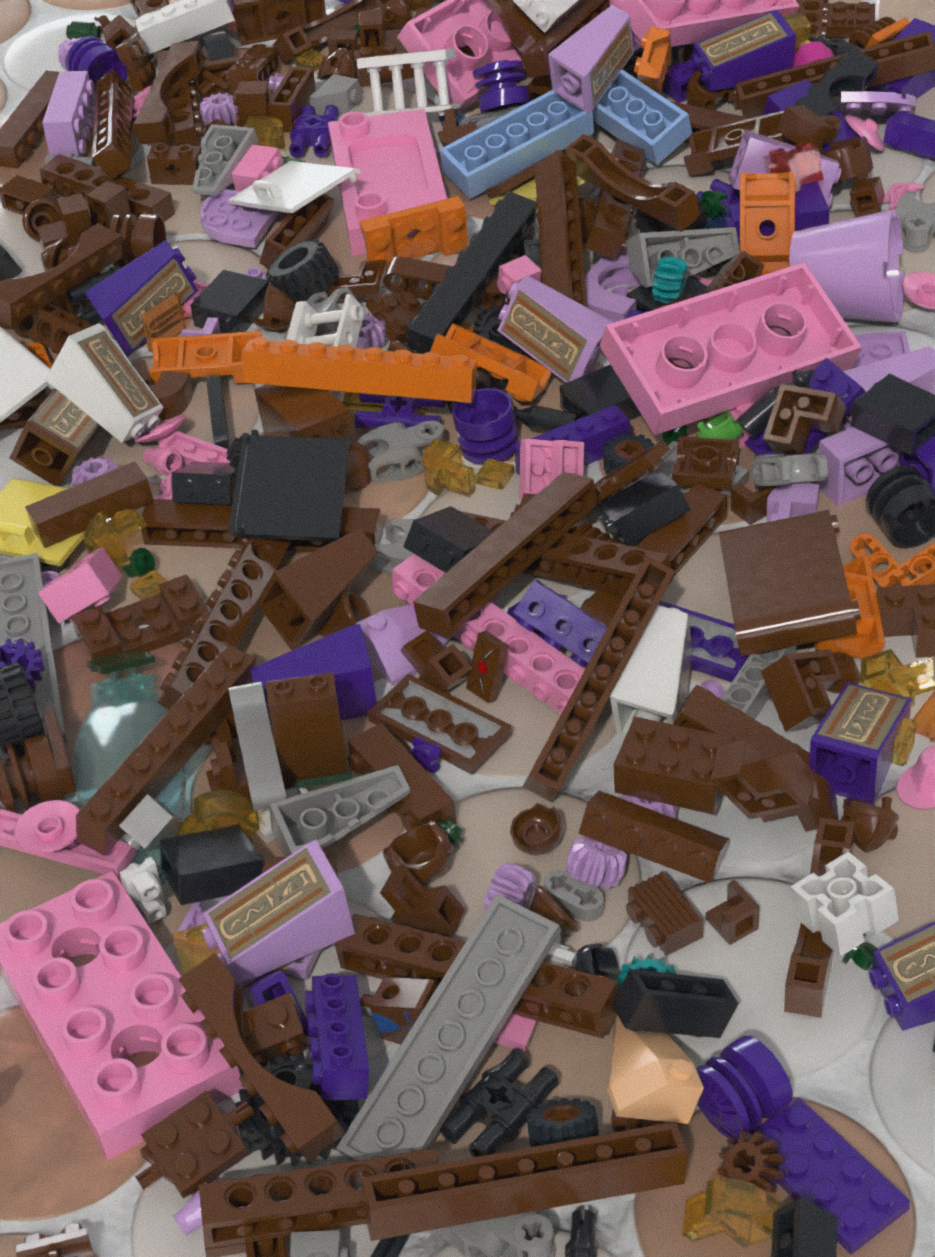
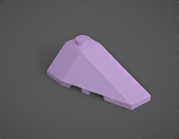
M412 605L382 610L356 623L361 626L370 663L392 686L398 684L407 674L412 676L418 674L401 652L403 645L426 631L419 628L415 609ZM429 631L443 650L445 649L444 644L454 637L453 635L447 637Z

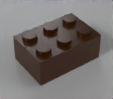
M634 716L613 764L615 793L715 815L723 794L710 781L717 748L720 745L733 743L734 737Z

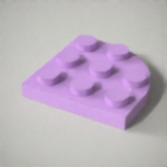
M841 92L840 112H845V115L859 116L860 112H870L871 116H884L886 111H895L896 114L900 110L907 113L916 110V97L906 94V99H903L902 94L894 92Z
M224 189L216 196L209 195L200 209L201 223L204 231L221 244L255 248L280 213V211L229 204L228 199L241 191Z

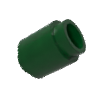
M73 20L70 25H67L66 36L70 40L88 36L101 39V27L94 22Z

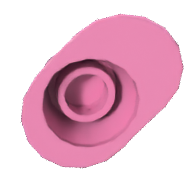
M935 745L927 747L919 755L917 762L898 779L896 786L898 797L912 808L924 810L935 808Z

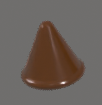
M46 199L36 200L29 204L22 218L25 232L29 237L38 242L40 240L37 227L61 221L58 205Z
M345 590L321 626L319 633L322 637H326L355 625L357 622L370 617L369 612L356 594Z
M537 886L529 910L558 924L562 930L560 935L578 932L579 926L565 907L545 887Z

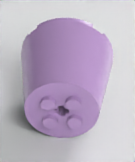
M887 210L798 230L793 233L789 248L788 267L805 262L842 318L882 322H898L902 318L905 298L902 283L905 278V271H899V254H904L901 224L896 210Z

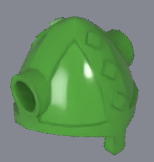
M725 411L714 415L705 424L703 421L699 422L697 427L700 430L695 437L739 440V435L743 433V428L734 419L730 411Z

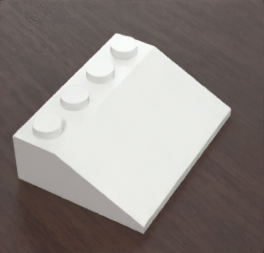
M180 0L144 14L135 21L141 39L146 43L148 54H152L171 46L172 43L182 42L235 20L228 0Z

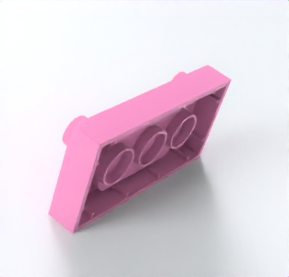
M425 109L367 116L362 112H349L342 115L339 121L328 122L334 165L356 168L361 172L360 174H355L356 182H350L349 178L338 184L352 256L366 254L365 241L359 221L447 199ZM419 229L411 230L407 237L415 236Z

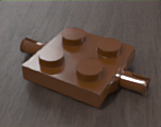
M207 1091L203 1092L141 1134L152 1152L154 1164L140 1174L135 1175L136 1180L142 1189L145 1190V1188L161 1177H164L165 1180L175 1186L184 1199L199 1189L198 1185L209 1182L249 1154L245 1145L238 1137L236 1126L252 1115H255L253 1109L245 1100L244 1103L227 1114L224 1110L217 1107Z

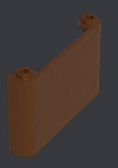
M829 510L719 532L733 621L741 656L857 634L855 621L861 620L858 600L851 601L835 533H840L837 515L830 516Z

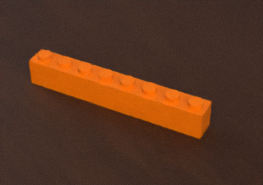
M262 337L249 339L243 349L244 383L472 403L476 392L477 359L469 358L466 355H454L451 357L440 356L435 352L424 354L411 353L408 350L393 352L382 351L378 347L358 349L351 345L335 347L325 346V344L320 342L300 344L294 340L276 342Z

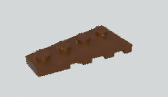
M661 440L599 479L594 484L597 503L607 500L615 492H620L631 482L635 483L647 472L651 473L664 463L661 457L670 450L667 444Z

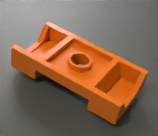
M650 26L649 33H644L641 48L644 51L642 58L638 57L636 60L634 72L637 73L640 82L660 94L667 68L672 62L670 30Z
M795 172L772 174L740 173V252L744 250L764 264L763 270H767L769 273L787 268L789 266L791 238L795 232ZM769 220L774 223L775 231L771 236H763L760 233L759 225L761 222Z
M459 196L359 221L366 248L367 259L364 261L387 260L389 264L390 260L396 256L413 259L440 251L445 257L460 253L461 250H466L468 247L466 209ZM419 229L415 236L407 237L411 230Z
M454 323L449 328L445 337L440 334L436 335L430 352L438 353L440 356L466 355L469 358L477 359V368L482 367L490 371V374L497 379H508L505 390L512 393L515 399L522 402H531L546 389L552 374L541 363Z
M261 331L152 339L154 363L153 368L149 369L151 385H157L163 371L189 373L190 379L220 374V377L233 375L234 383H244L243 349L249 339L262 337Z
M862 555L843 565L851 601L858 600L861 620L855 621L857 634L814 642L816 650H831L832 653L843 652L855 658L876 661L885 645V638L869 556Z

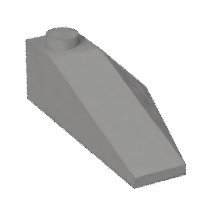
M211 124L201 140L200 146L202 151L198 156L199 167L195 172L192 188L194 194L216 196L233 183L232 171H234L238 162L245 156L251 144L260 146L255 128Z
M736 227L683 230L682 232L638 233L626 241L629 267L645 288L653 287L656 266L663 257H677L685 260L688 268V278L740 253Z
M396 765L269 804L271 830L284 856H290L314 840H317L321 849L409 795L410 787L401 769Z

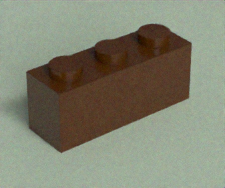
M290 67L267 103L271 129L283 132L294 129L295 119L300 116L303 106L310 105L309 97L316 91L313 68Z

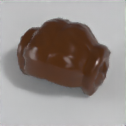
M431 820L426 824L415 826L406 833L396 837L390 846L384 849L383 857L391 872L394 867L405 865L420 884H428L444 874L448 867V854L452 853L454 848L449 841L447 832L441 826H438L436 821Z

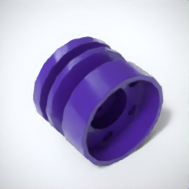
M94 36L83 37L75 42L68 52L66 58L67 71H88L89 80H93L94 96L96 82L112 69L126 82L128 76L126 69H128V66L124 67L117 51L100 38Z
M496 61L473 71L474 79L481 80L475 84L476 88L488 91L478 97L481 113L497 111L511 105L530 102L528 87L516 86V83L526 78L525 73L519 72L524 69L522 61Z
M491 388L478 389L474 394L472 403L455 402L452 407V415L455 429L458 432L460 451L466 460L474 464L487 465L501 462L515 453L514 445L519 443V434L515 422L512 399L506 392Z
M743 1035L724 1048L720 1053V1057H711L704 1065L696 1068L704 1087L697 1104L710 1124L728 1139L732 1138L739 1141L740 1131L749 1132L754 1130L762 1123V1118H771L792 1101L793 1090L783 1066L772 1051L752 1036Z

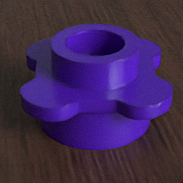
M421 737L413 739L412 745L414 748L409 753L426 771L429 770L431 773L437 772L440 769L438 756L442 753L441 748L436 743L425 742Z

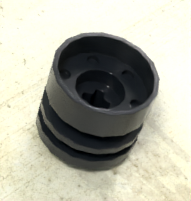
M908 465L898 466L884 472L874 481L868 489L865 499L866 508L896 546L902 548L917 547L935 536V490L917 468Z

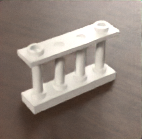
M455 48L357 59L358 69L367 68V73H370L374 111L364 114L375 116L425 109V112L438 111V116H443L446 109L461 108V103L449 104L445 67L448 64V59L456 58ZM433 61V66H436L440 105L427 106L423 71L425 62ZM410 63L411 68L414 70L418 107L405 108L401 69H403V64ZM381 66H388L392 72L396 109L383 110L379 75Z
M351 294L346 295L342 310L317 313L306 301L296 302L286 340H294L300 344L320 342L325 344V346L333 345L335 347L351 345L356 348L365 308ZM339 322L335 334L315 336L318 324ZM329 390L336 398L343 402L345 392Z

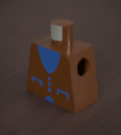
M387 977L382 980L375 995L363 994L361 996L362 1016L374 1018L380 1036L383 1039L401 1045L437 989L435 980Z

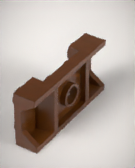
M233 0L237 33L242 46L278 39L283 33L299 25L308 24L327 16L324 0ZM280 11L288 12L285 18H277V14Z
M784 111L693 132L689 136L691 155L684 156L689 176L708 174L710 171H714L716 160L726 161L736 156L744 129L789 144V138L778 130Z
M187 574L158 584L160 594L114 611L104 613L102 607L98 606L71 616L76 635L82 638L87 647L96 672L183 640L189 636L192 630L197 632L198 627L194 624L204 609L208 611V608ZM141 625H149L148 627L143 629L139 628V626Z

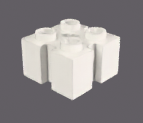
M850 852L825 865L826 873L818 877L813 872L790 886L796 919L811 932L820 931L822 941L840 957L864 943V933L869 932L877 935L899 921L895 889L877 874L868 878L867 866Z

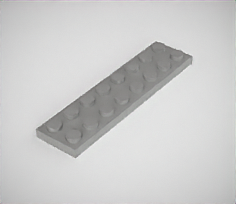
M38 553L0 561V644H5L7 638H10L12 643H16L17 640L23 638L25 645L33 642L35 649H40L45 671L41 672L42 681H34L36 688L34 690L31 689L50 745L41 709L51 706L55 708L64 741H67L48 610L38 594L44 586L41 563ZM24 747L18 748L15 751H22Z
M498 894L495 895L349 1126L346 1134L336 1147L339 1153L353 1161H358L374 1156H390L408 1153L413 1150L428 1149L562 930L558 924Z

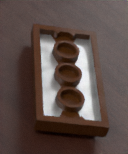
M407 674L368 711L369 722L375 725L382 723L391 733L410 743L416 737L423 738L425 742L436 743L442 752L438 756L439 758L470 774H473L512 735L510 724L410 674Z

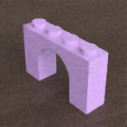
M625 247L623 253L618 251L615 260L603 256L585 276L587 308L613 322L623 320L631 312L637 311L636 300L606 290L619 285H634L638 287L642 285L629 267L627 247Z

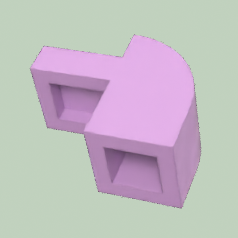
M789 483L775 488L767 499V522L817 512L819 484Z

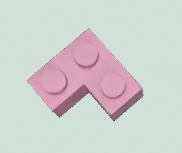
M102 546L78 560L70 570L45 584L38 594L58 624L67 618L72 622L71 616L84 612V608L92 603L95 607H98L111 598L110 594L118 589L116 584L123 576Z

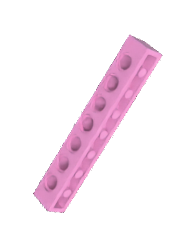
M413 554L392 569V591L399 599L405 600L414 607L413 601L441 578L445 572ZM490 601L452 634L466 648L473 651L478 633L488 631L508 644L509 648L503 673L508 675L514 683L520 684L531 692L537 700L545 702L557 711L559 715L564 710L585 670L534 632L521 626L516 622L517 620Z

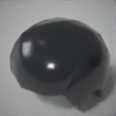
M596 943L585 945L578 950L573 960V969L597 976H605L617 981L620 969L615 952L611 948H601L602 944Z

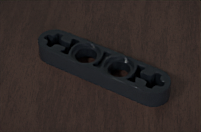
M220 374L206 376L214 445L229 449Z

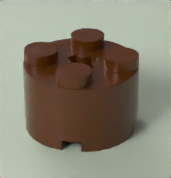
M863 136L861 141H859L858 137H851L830 144L831 149L824 151L823 147L816 150L817 154L835 159L840 164L841 175L837 184L833 183L832 188L842 185L844 180L853 178L854 182L868 178V173L874 168L866 136Z

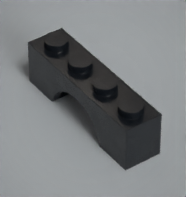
M853 48L847 55L843 54L837 65L833 69H828L822 80L818 84L814 83L809 89L808 94L804 98L800 97L794 106L805 105L817 116L834 115L836 106L830 97L841 92H863L874 81L879 62Z

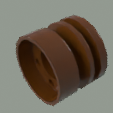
M116 213L112 217L110 229L122 235V258L113 263L114 267L121 268L128 265L167 240L165 222L160 214H142L138 220L134 214L124 215L123 213Z
M45 733L24 739L25 755L19 757L11 743L6 745L10 759L2 761L0 756V801L7 811L17 813L14 799L21 797L25 811L31 808L30 795L37 793L41 803L52 800H65Z

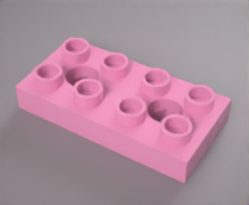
M447 0L408 21L397 36L408 53L455 48L456 58L448 59V64L445 67L449 104L461 103V108L455 109L456 112L478 101L480 95L488 92L487 90L476 88L475 84L481 80L474 79V70L496 61H522L520 57L522 53L512 44L501 19L486 0ZM468 45L475 57L464 54L458 47ZM433 61L425 62V67H423L424 74L438 92L436 66H433ZM524 67V69H522V70L519 71V72H520V73H526L527 71H526V68Z
M609 0L610 6L614 5L630 15L631 29L635 33L634 38L640 46L644 33H649L650 26L670 30L671 47L685 44L690 45L773 10H778L789 24L800 7L796 0Z
M805 262L608 324L605 327L600 348L654 435L734 409L749 402H755L771 388L780 386V384L791 383L793 377L791 372L795 369L798 372L809 369L814 371L825 358H828L842 371L852 369L862 349V346ZM670 358L675 364H677V365H679V366H681V367H686V368L694 367V368H693V369H682V368H678V367L674 366L673 364H671L667 359Z
M113 871L96 879L84 881L74 889L30 910L16 913L9 920L0 924V973L107 1161L144 1142L141 1136L142 1133L203 1092L207 1091L214 1103L218 1104L239 1093V1089H243L242 1083L239 1080L238 1065L233 1069L230 1067L219 1051L225 1046L221 1039L217 1037L212 1041L199 1023L205 1019L202 1012L198 1010L193 1014L180 996L186 990L178 980L181 977ZM80 955H97L93 961L80 967H75L70 961ZM152 1051L159 1053V1056L154 1061L138 1068L127 1060L132 1055L140 1052Z

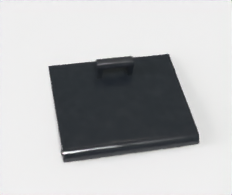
M255 429L251 430V435L243 433L229 534L242 538L332 542L339 539L350 439L259 435L258 430Z

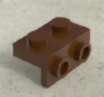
M291 993L243 1011L244 1032L253 1057L262 1068L269 1064L268 1061L270 1059L280 1056L284 1057V1054H288L290 1057L303 1051V1047L310 1043V1036L304 1030L294 997Z

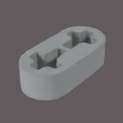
M556 870L546 875L544 887L565 907L570 915L582 921H594L602 916L604 913V895L601 890L589 884L584 885L581 880H575L571 877L572 874L563 870Z

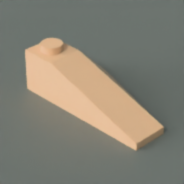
M616 1015L612 1040L613 1055L609 1067L611 1074L607 1085V1092L616 1117L689 1124L704 1089L694 1062L667 1033L635 1032L625 1029L620 1018Z

